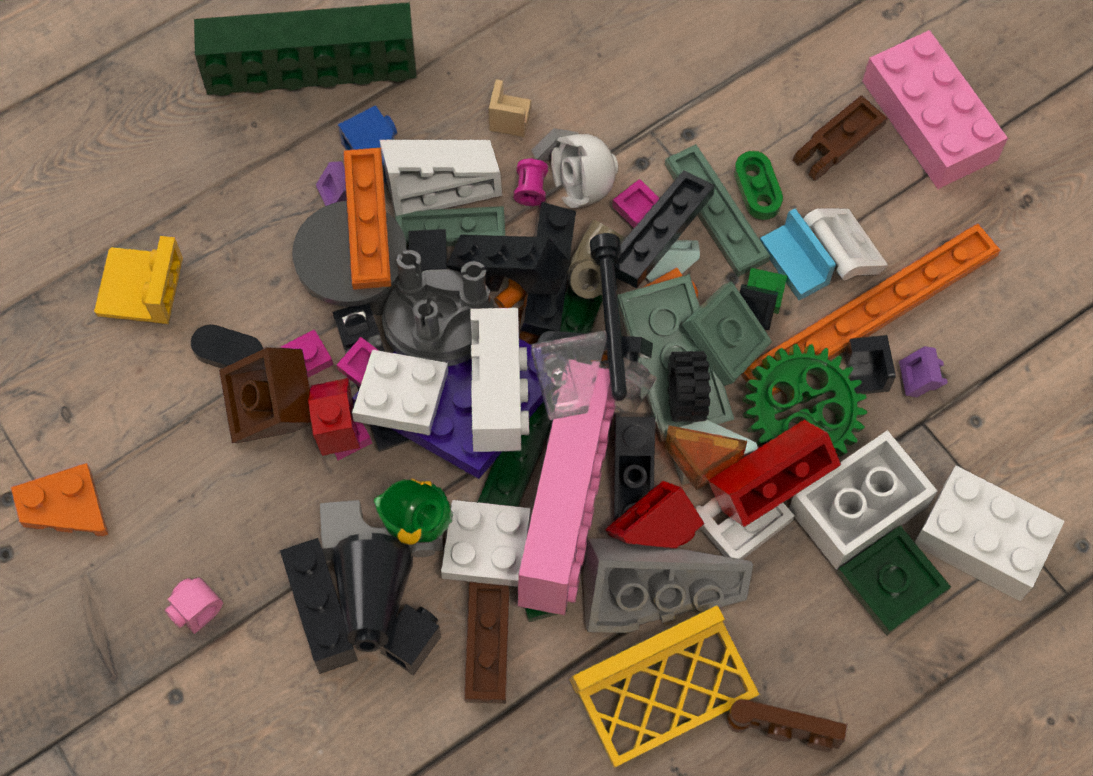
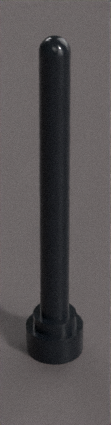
M602 233L590 240L591 258L600 266L611 396L616 401H622L627 396L615 273V264L621 256L620 238L617 235Z

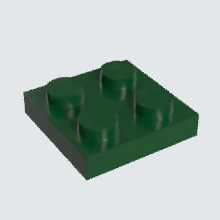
M901 525L843 565L837 572V575L887 636L946 594L951 588L950 584Z

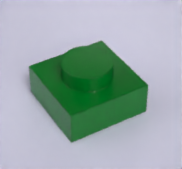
M751 268L747 285L778 292L774 313L779 314L787 275Z

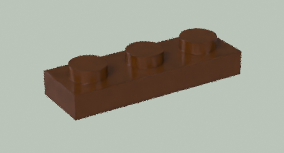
M469 582L465 703L506 704L510 586Z

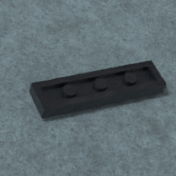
M683 170L621 243V256L615 264L616 278L638 288L713 197L715 185Z
M541 202L537 210L534 237H549L569 261L576 211ZM567 274L558 295L532 294L525 291L520 325L521 331L540 336L547 331L560 332Z

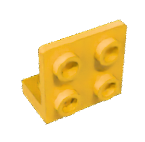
M160 236L157 249L152 251L111 247L108 250L94 309L96 315L99 317L169 324L183 261L175 237Z

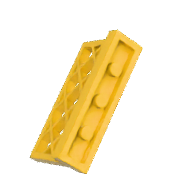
M718 605L579 672L569 679L575 693H578L614 768L730 710L733 703L737 700H750L760 695L723 623L725 618ZM715 634H718L725 648L721 663L699 656L703 641ZM696 644L694 654L684 651V649ZM677 654L691 659L685 681L663 674L668 657ZM728 657L730 658L734 668L726 666ZM661 661L658 671L648 668ZM697 662L718 669L712 691L690 683ZM724 671L739 676L746 692L735 698L718 693ZM642 672L656 677L649 699L627 692L632 675ZM625 679L622 689L611 686ZM661 679L683 687L676 709L654 701ZM603 689L620 695L613 717L597 712L590 696ZM688 689L710 696L704 714L695 716L682 711ZM625 697L647 704L640 727L618 719ZM715 699L725 702L713 709ZM652 707L674 714L669 731L662 735L645 729ZM679 717H683L690 720L676 727ZM602 720L611 722L608 733ZM616 725L638 732L633 749L620 756L611 741ZM643 734L654 738L640 745Z

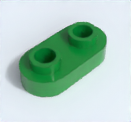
M744 152L736 161L734 176L745 207L754 218L760 220L772 219L780 212L783 202V194L769 158L761 152ZM754 171L757 173V176H750L746 172ZM764 201L768 203L769 206H761L758 204V202Z

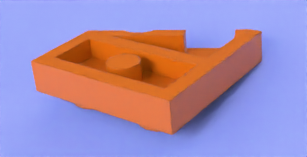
M87 463L11 487L19 522L23 527L34 529L50 527L60 532L72 533L73 530L93 532L96 536L109 535L91 469Z

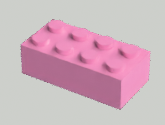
M930 30L869 58L862 82L937 189L998 161L1008 137Z

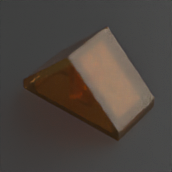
M670 425L668 426L665 442L666 450L696 491L708 484L709 479L741 460L747 445L746 440Z

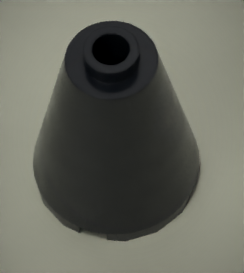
M372 533V539L359 540V534H355L339 541L334 548L333 564L347 640L356 649L363 652H373L387 644L413 567V556L410 554L411 548L408 544L400 542L397 537L382 533Z

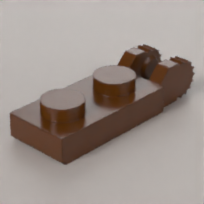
M860 96L815 132L811 140L796 152L793 161L800 166L819 150L825 156L816 162L808 173L813 180H818V178L828 172L833 164L837 165L886 124L887 117L865 97Z

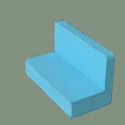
M794 208L788 212L785 225L760 238V241L769 253L770 261L779 274L787 275L786 284L800 301L830 284L836 264L799 212Z

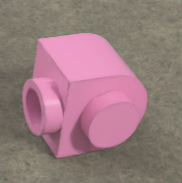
M187 578L174 588L172 595L168 598L170 606L164 611L178 628L186 625L196 634L218 614L222 608L223 601L201 578L193 580Z

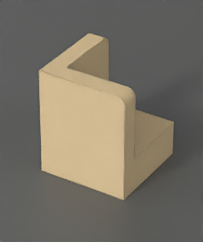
M496 79L489 104L490 131L524 137L531 111V99L504 95L503 80Z

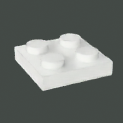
M372 350L352 412L353 421L430 435L448 374V363Z
M452 500L451 510L453 511V517L447 531L441 570L442 579L518 587V575L529 530L530 508Z

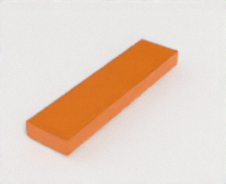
M381 147L344 150L353 290L391 287Z

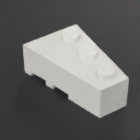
M380 140L387 185L396 217L416 211L445 209L502 196L500 170L490 140Z
M518 308L470 309L473 452L521 451V435H529L528 411L520 410V403L528 402V380L520 379V371H527V347H519Z

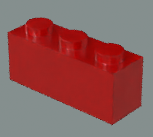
M802 420L715 475L708 482L722 512L743 527H746L841 466L829 434L808 421Z

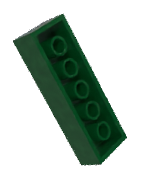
M410 2L194 19L195 58L207 95L225 96L237 92L251 91L261 93L266 90H297L302 87H333L338 84L351 83L364 85L376 81L392 80L401 82L417 78Z

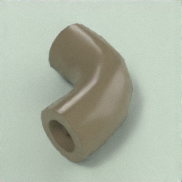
M594 219L581 239L567 272L568 284L571 290L576 295L586 299L595 298L602 293L600 266L591 258L590 240L602 233L617 235L620 238V244L624 239L621 234Z

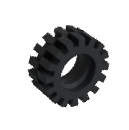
M704 351L671 352L669 357L670 363H668L669 374H667V381L669 382V387H667V393L669 394L668 405L670 406L672 421H706L709 415L708 406H710L709 393H711V386H709L710 372H708L709 363L706 353Z

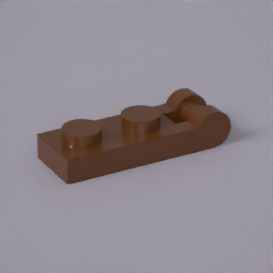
M746 699L734 702L727 716L728 727L734 732L741 733L750 727L766 731L767 736L771 739L790 742L792 738L807 741V746L812 749L825 752L832 751V748L839 749L845 740L847 724Z

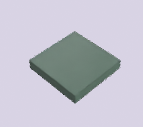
M732 281L723 284L682 324L699 350L706 353L708 363L724 386L734 383L772 343V340Z

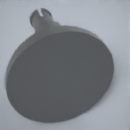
M347 201L332 203L317 210L299 228L292 251L293 263L299 280L313 297L334 305L346 307L369 303L373 315H382L384 305L391 294V289L399 280L397 256L401 255L403 259L402 252L407 250L404 233L398 222L386 212L391 287L353 290Z
M414 250L403 251V259L401 255H398L396 259L399 280L389 295L382 312V325L387 342L400 355L446 362L448 366L471 359L472 344L470 309L495 308L490 297V290L486 285L485 266L480 262L473 261L466 263L462 267L461 272L449 269L425 270L421 272L422 260L420 254Z

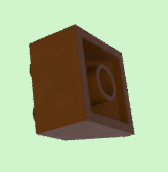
M267 347L219 370L232 443H242L289 434L312 425L308 403L310 387L303 349Z

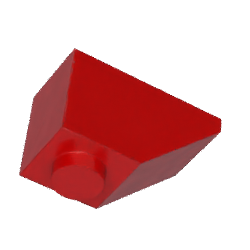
M349 378L311 385L308 403L313 436L321 455L324 456L360 448L357 425L353 421L352 415L354 407Z
M662 481L608 526L605 531L609 536L628 544L677 548L691 541L695 536V532L705 523L682 487Z

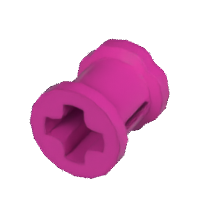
M532 158L520 160L516 168L519 181L518 187L514 190V200L525 206H538L546 200L543 183L544 177L548 173V165L542 160Z

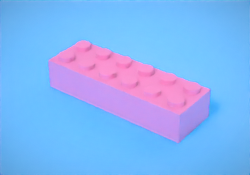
M566 362L518 575L519 607L565 615L567 603L576 602L580 570L585 559L588 531L592 525L595 497L599 491L602 463L606 457L610 427H612L616 400L611 396L609 369Z

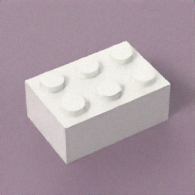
M888 430L841 461V466L794 495L789 506V510L795 515L796 520L836 570H839V568L900 525L902 526L926 509L938 491Z
M955 466L936 499L915 543L921 550L1021 602L1033 588L1065 521Z

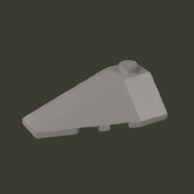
M588 538L583 570L587 632L628 633L639 630V625L659 619L664 623L675 620L674 615L697 609L700 612H704L716 605L723 607L747 600L753 563L748 560L678 548L628 544L618 539Z

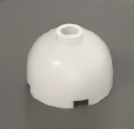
M590 134L559 137L557 141L561 142L560 147H555L552 150L551 167L556 188L563 184L569 196L561 197L563 202L570 208H579L600 202L611 191L614 184L615 174L618 171V162L615 155L611 153L608 146L602 140Z

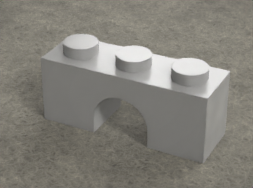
M360 500L320 503L322 550L326 561L332 560L333 562L334 548L339 541L350 535L359 534V540L372 539V533L390 535L386 528H374L363 521ZM443 534L432 542L409 545L411 548L410 553L414 557H429L434 555L435 551H443Z

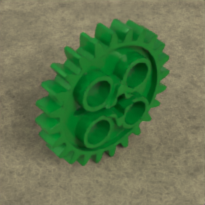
M794 344L789 349V355L783 348H780L775 352L776 360L769 355L762 360L765 368L757 366L752 371L758 380L750 379L745 384V387L752 391L753 394H747L742 398V402L752 405V408L742 415L744 418L754 419L755 423L747 431L748 433L759 431L761 436L756 441L757 446L768 443L787 431L790 422L798 424L802 420H806L829 434L838 456L841 457L848 451L845 444L852 446L858 441L852 432H860L865 427L856 418H861L867 414V410L857 407L859 402L867 398L866 395L856 394L854 390L862 381H850L848 378L854 368L851 366L842 370L839 367L842 360L840 355L832 361L828 360V348L815 355L813 344H809L803 354L798 344ZM807 374H813L819 379V390L813 389L808 385L806 380ZM773 388H780L784 391L787 397L786 404H780L775 401L772 395ZM827 392L834 393V398L821 401L809 410H800L780 421L775 419L776 414L788 411L800 402L807 403ZM823 408H828L835 413V425L825 421L822 414Z

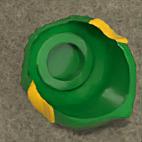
M414 478L399 480L392 484L383 494L375 497L373 501L377 513L389 534L398 538L404 544L413 545L415 543L432 542L438 539L452 523V506L442 488L432 484L431 481L422 482Z

